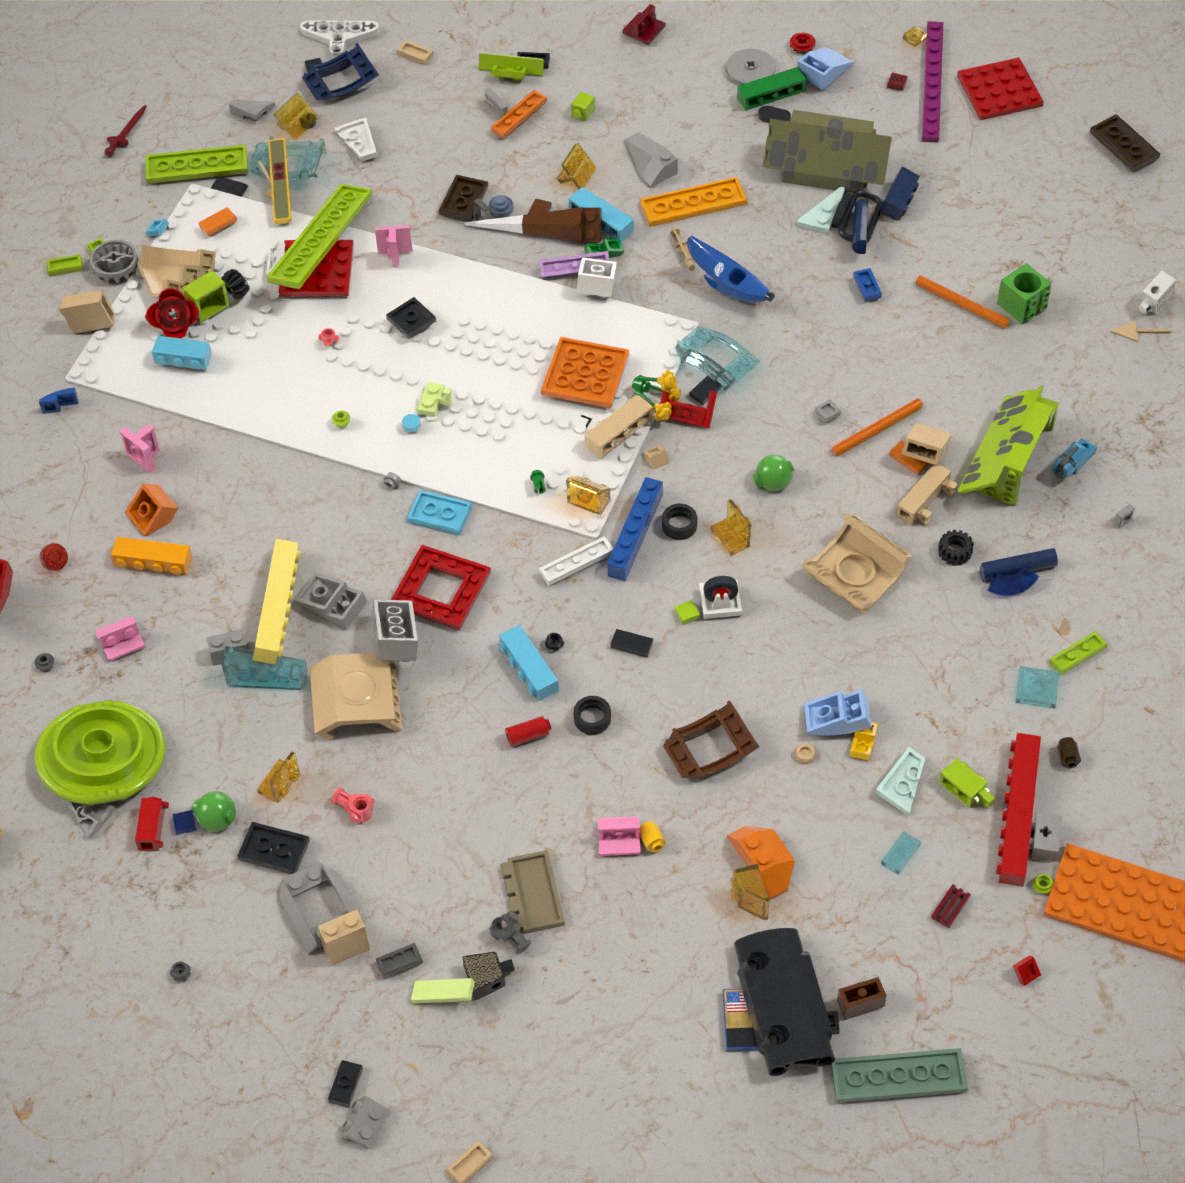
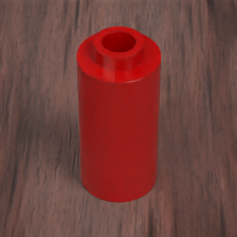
M541 716L505 728V733L509 745L513 747L549 735L551 725L548 718L545 719Z

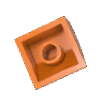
M143 483L125 513L142 534L148 536L170 523L178 507L159 485Z

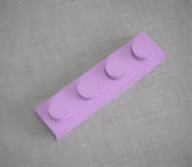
M608 251L539 260L541 278L578 274L582 258L609 261Z

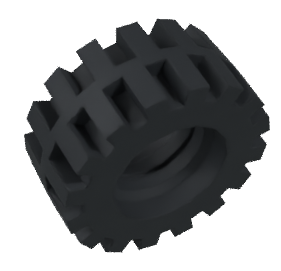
M955 529L952 532L949 530L946 534L942 535L938 552L939 556H942L941 559L943 561L946 560L947 564L953 563L956 566V563L962 565L963 562L967 563L968 559H971L974 542L971 536L968 537V533H962V530L956 532ZM956 544L963 547V549L955 551L949 548V546Z

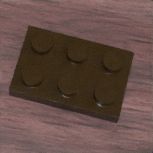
M456 174L439 208V215L472 222L475 216L474 201L478 198L483 199L488 188V181Z

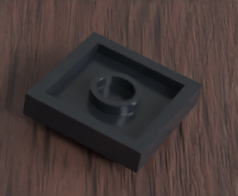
M415 297L386 314L387 320L407 339H410L436 322V317Z

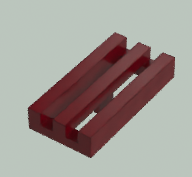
M952 884L931 918L950 929L970 899L971 894L968 892L964 893L963 889H957L956 885ZM955 893L956 895L949 903L941 917H939L938 915L940 914V912L942 911V909L944 908L952 894ZM959 897H962V901L947 922L945 918Z

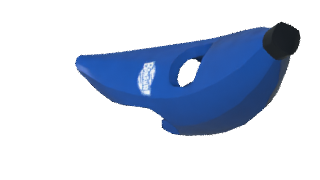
M690 236L686 244L691 257L706 272L704 278L715 290L730 298L746 303H762L766 300L771 302L774 299L775 294L770 292L769 288L746 268L696 237Z

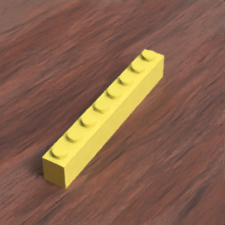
M281 539L275 540L253 661L276 665L277 657L281 658L283 646H280V643L284 644L286 634L282 629L286 630L288 618H285V615L289 616L291 604H287V602L292 601L293 591L290 588L294 589L296 579L292 575H296L298 564L294 563L299 562L300 551H297V542Z

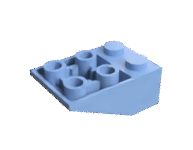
M823 48L806 53L798 60L797 67L807 82L824 90L853 64V61L829 48Z

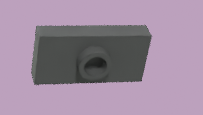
M415 943L376 958L377 965L384 979L423 963Z

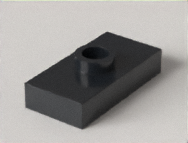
M344 1060L341 1061L328 1097L329 1103L350 1107L363 1070L362 1065Z

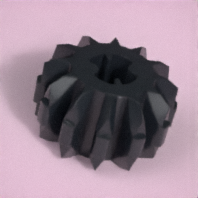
M228 270L221 277L225 282L226 291L234 299L239 300L249 292L250 286L238 270Z

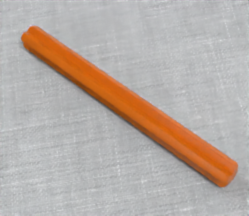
M922 275L917 277L916 285L1002 328H1006L1009 325L1010 320Z
M916 398L832 447L833 453L839 456L921 409L923 402Z

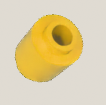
M648 821L640 826V837L647 851H661L666 841L658 825L654 824L653 821Z

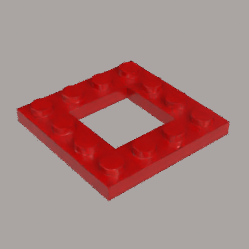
M421 545L391 600L412 601L414 615L460 630L491 573V567ZM431 569L464 579L450 605L418 595Z

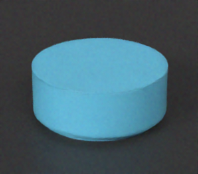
M408 414L402 419V427L407 432H415L421 426L420 418L415 414Z

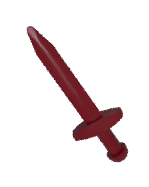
M144 105L134 114L118 136L107 137V142L111 144L104 150V154L107 157H112L118 146L129 145L125 137L141 118L147 105Z

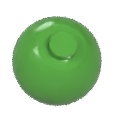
M769 455L759 462L757 471L752 477L757 488L763 487L767 491L778 492L790 484L793 477L791 472L795 470L791 461H786L783 456Z
M208 792L201 798L196 799L192 805V811L199 825L211 832L225 830L236 817V807L233 800L223 792Z

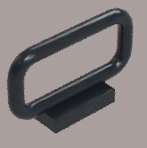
M857 190L852 195L851 193L844 192L831 227L838 229L842 239L852 242L853 235L846 233L845 228L858 197L873 200L877 205L867 228L868 243L881 214L879 209L883 201L878 195L865 190Z

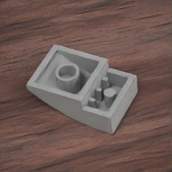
M316 572L295 598V602L307 611L344 629H348L367 603L362 591L348 587L344 581Z

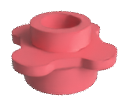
M326 328L318 335V339L323 341L324 346H330L334 342L339 341V336L335 335L333 329Z

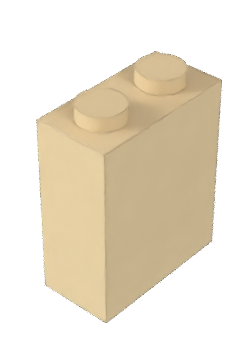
M103 290L63 296L59 305L61 315L65 317L68 327L71 328L74 334L114 326L116 314Z
M916 423L905 439L902 455L938 465L948 450L952 433Z
M358 910L318 926L323 949L331 966L370 950L366 928Z

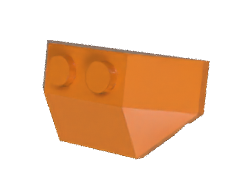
M744 826L727 835V838L770 900L788 891L795 859L774 829Z

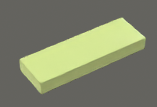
M472 978L415 981L411 1001L414 1004L471 1001L475 981Z

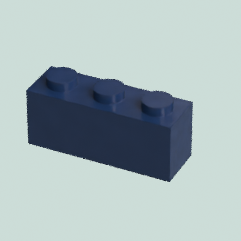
M902 166L879 211L896 221L900 215L904 216L908 209L906 204H910L914 197L912 192L915 193L919 186L917 181L920 176Z

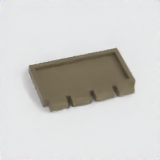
M548 850L507 858L508 862L500 864L502 876L505 879L506 894L509 897L510 911H513L518 916L520 931L527 934L565 926Z

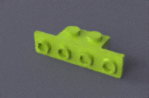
M491 53L479 54V69L491 70V76H496L498 79L509 77L512 80H522L526 74L543 76V59Z

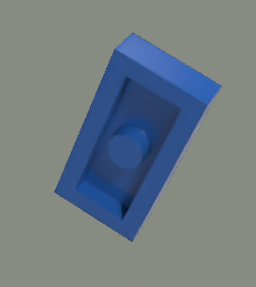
M870 268L853 272V277L865 302L882 297V292Z

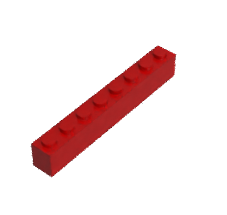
M1017 733L1016 739L1011 740L1010 752L1014 753L1013 757H1009L1008 769L1012 770L1011 774H1007L1006 786L1010 787L1009 791H1005L1004 803L1008 805L1007 809H1003L1002 821L1006 822L1005 827L1001 826L1000 839H1003V844H999L998 856L1001 857V862H997L996 866L999 883L1024 887L1041 736Z

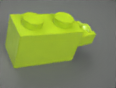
M956 758L941 772L939 783L969 808L974 803H980L987 809L994 804L995 798L990 794L985 778L980 774H976L967 763Z

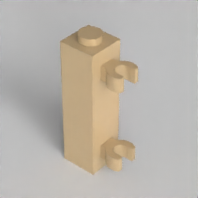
M934 464L897 505L896 517L910 525L917 519L923 524L928 525L931 521L929 517L932 515V512L927 510V507L942 490L950 496L957 492L955 488L958 484L950 481L951 471L945 466Z

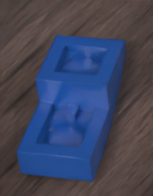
M75 387L67 388L39 399L42 414L61 412V406L79 404V398Z

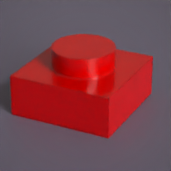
M1029 955L1013 965L1020 984L1024 986L1041 976L1033 956Z

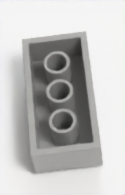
M373 600L372 625L377 660L416 661L418 636L412 601Z

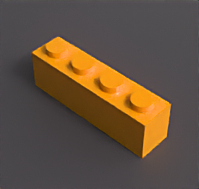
M125 537L116 538L111 552L114 566L167 572L175 575H187L193 558L191 548L188 545Z

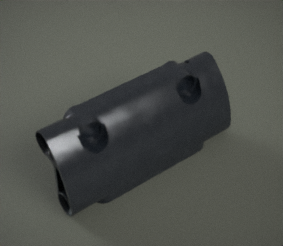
M795 928L769 929L736 940L734 947L740 965L737 975L742 987L757 1049L765 1058L769 1075H783L792 1065L824 1067L834 1063L835 1056L830 1043L832 1038L831 1025L808 951L803 950L798 930Z

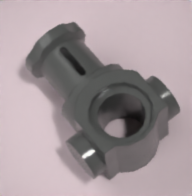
M509 911L507 914H503L493 920L489 928L490 934L497 940L509 941L516 949L515 953L519 955L532 942L520 933L519 918L513 911ZM502 921H505L507 925L506 930L502 927Z

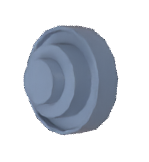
M505 195L493 197L488 204L490 214L498 218L509 216L514 208L512 199Z

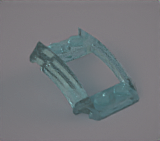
M323 138L319 139V142L313 143L311 140L302 142L286 141L287 155L302 157L298 171L288 172L289 181L318 178L316 170L321 155L326 154ZM262 141L256 145L248 167L249 171L264 177L266 175L259 166L258 161L262 162L265 169L267 168L270 159L268 141L266 143ZM266 169L267 172H268V174H269L270 177H271L270 170Z
M699 326L679 341L675 347L682 364L685 362L703 371L715 382L718 381L724 386L725 391L760 363L759 359L734 339L715 330ZM714 339L733 349L739 356L723 368L712 358L698 351Z

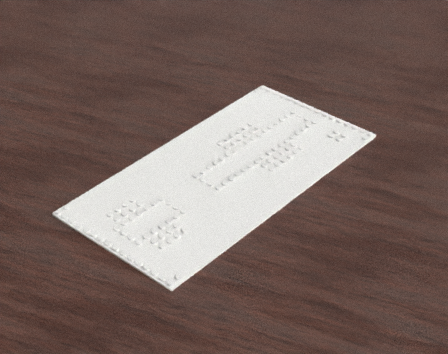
M191 184L168 218V226L162 235L155 238L151 246L187 251H197V249L214 251L216 256L213 271L220 278L228 270L236 269L245 277L250 286L249 292L246 293L247 295L239 300L234 299L227 292L230 306L202 323L197 320L188 328L187 334L182 338L210 343L212 356L207 370L155 364L152 350L157 336H164L161 329L152 327L146 321L145 314L147 309L158 301V298L151 297L138 267L135 274L131 275L111 306L116 314L114 326L98 329L94 332L65 377L68 383L380 476H386L389 472H393L401 478L400 482L596 540L599 538L655 418L653 417L601 459L585 447V434L588 430L596 427L601 420L609 417L614 410L619 409L629 399L636 396L634 394L635 390L632 388V382L636 376L643 375L645 377L658 378L666 370L673 372L675 376L698 329V323L608 297L582 295L581 293H576L577 289L415 244H412V252L399 253V266H392V260L388 259V254H378L374 233L349 226L338 239L354 241L349 296L279 297V285L267 282L266 272L269 248L279 240L283 243L284 240H296L314 217L291 211L292 222L275 224L272 205ZM228 207L237 217V221L207 236L199 227L198 222ZM415 297L436 317V322L410 339H407L387 320L386 314ZM172 309V312H169V315L173 316V319H176L178 312H175V310ZM326 328L333 329L335 335L339 336V341L334 342L330 346H324L323 341L318 339V335ZM560 336L630 350L612 408L541 395V389ZM649 381L652 385L658 387L662 386L657 382ZM427 382L443 384L445 389H451L452 405H439L435 417L418 414L417 412ZM650 388L648 392L643 393L655 404L658 403L660 405L662 392ZM343 410L350 414V422L344 428L337 427L332 421V416L337 411ZM408 414L417 415L420 418V428L415 432L405 431L402 427L404 416ZM581 415H584V416H587V417H589V418H592V420H591L590 424L588 425L587 429H586V426H585V425L587 424L588 419H585V418L581 417ZM534 470H541L545 475L544 484L546 491L543 494H539V489L538 494L534 492L533 481L530 479V475Z

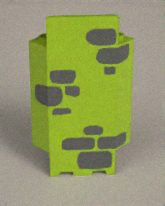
M1044 385L1039 386L1033 391L1029 389L1019 392L1016 396L1008 395L1004 397L957 490L958 493L964 494L976 491L1007 504L1017 505L1023 471L1043 430L1052 431L1055 426L1059 403L1042 397Z

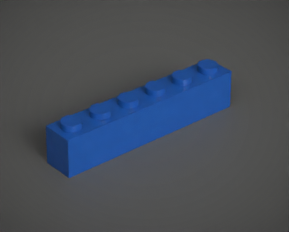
M645 477L607 563L608 577L626 582L662 499L663 481Z

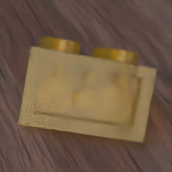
M730 499L727 501V518L711 525V531L730 556L750 547L752 523L748 517L743 515L740 506Z
M291 751L285 761L279 759L258 787V794L279 803L282 797H286L290 786L300 776L295 752Z

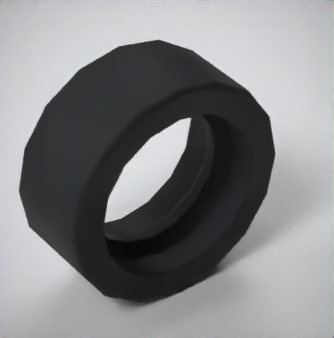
M681 503L672 504L667 507L662 515L663 532L675 540H684L693 536L697 530L698 517L696 511L691 506ZM674 516H685L690 519L691 523L686 527L677 528L670 525L669 520Z
M587 696L580 699L574 706V723L581 732L588 735H596L604 732L611 723V708L605 699L599 696ZM588 708H598L603 711L604 717L598 722L590 723L581 718V713Z

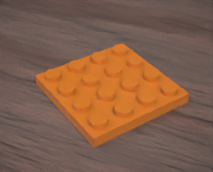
M560 336L541 389V395L612 408L630 350Z

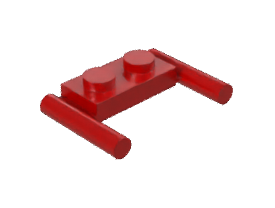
M662 391L660 404L669 402L672 406L669 419L710 428L718 392L710 391L707 408L680 401L668 400L670 392Z

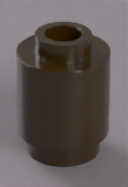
M1072 737L1060 739L1057 749L1061 765L1067 768H1075L1081 762L1077 742Z

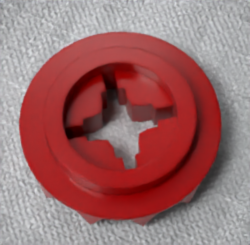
M796 33L790 38V47L793 48V51L798 50L799 53L801 51L805 53L808 50L812 51L816 44L815 38L809 33Z

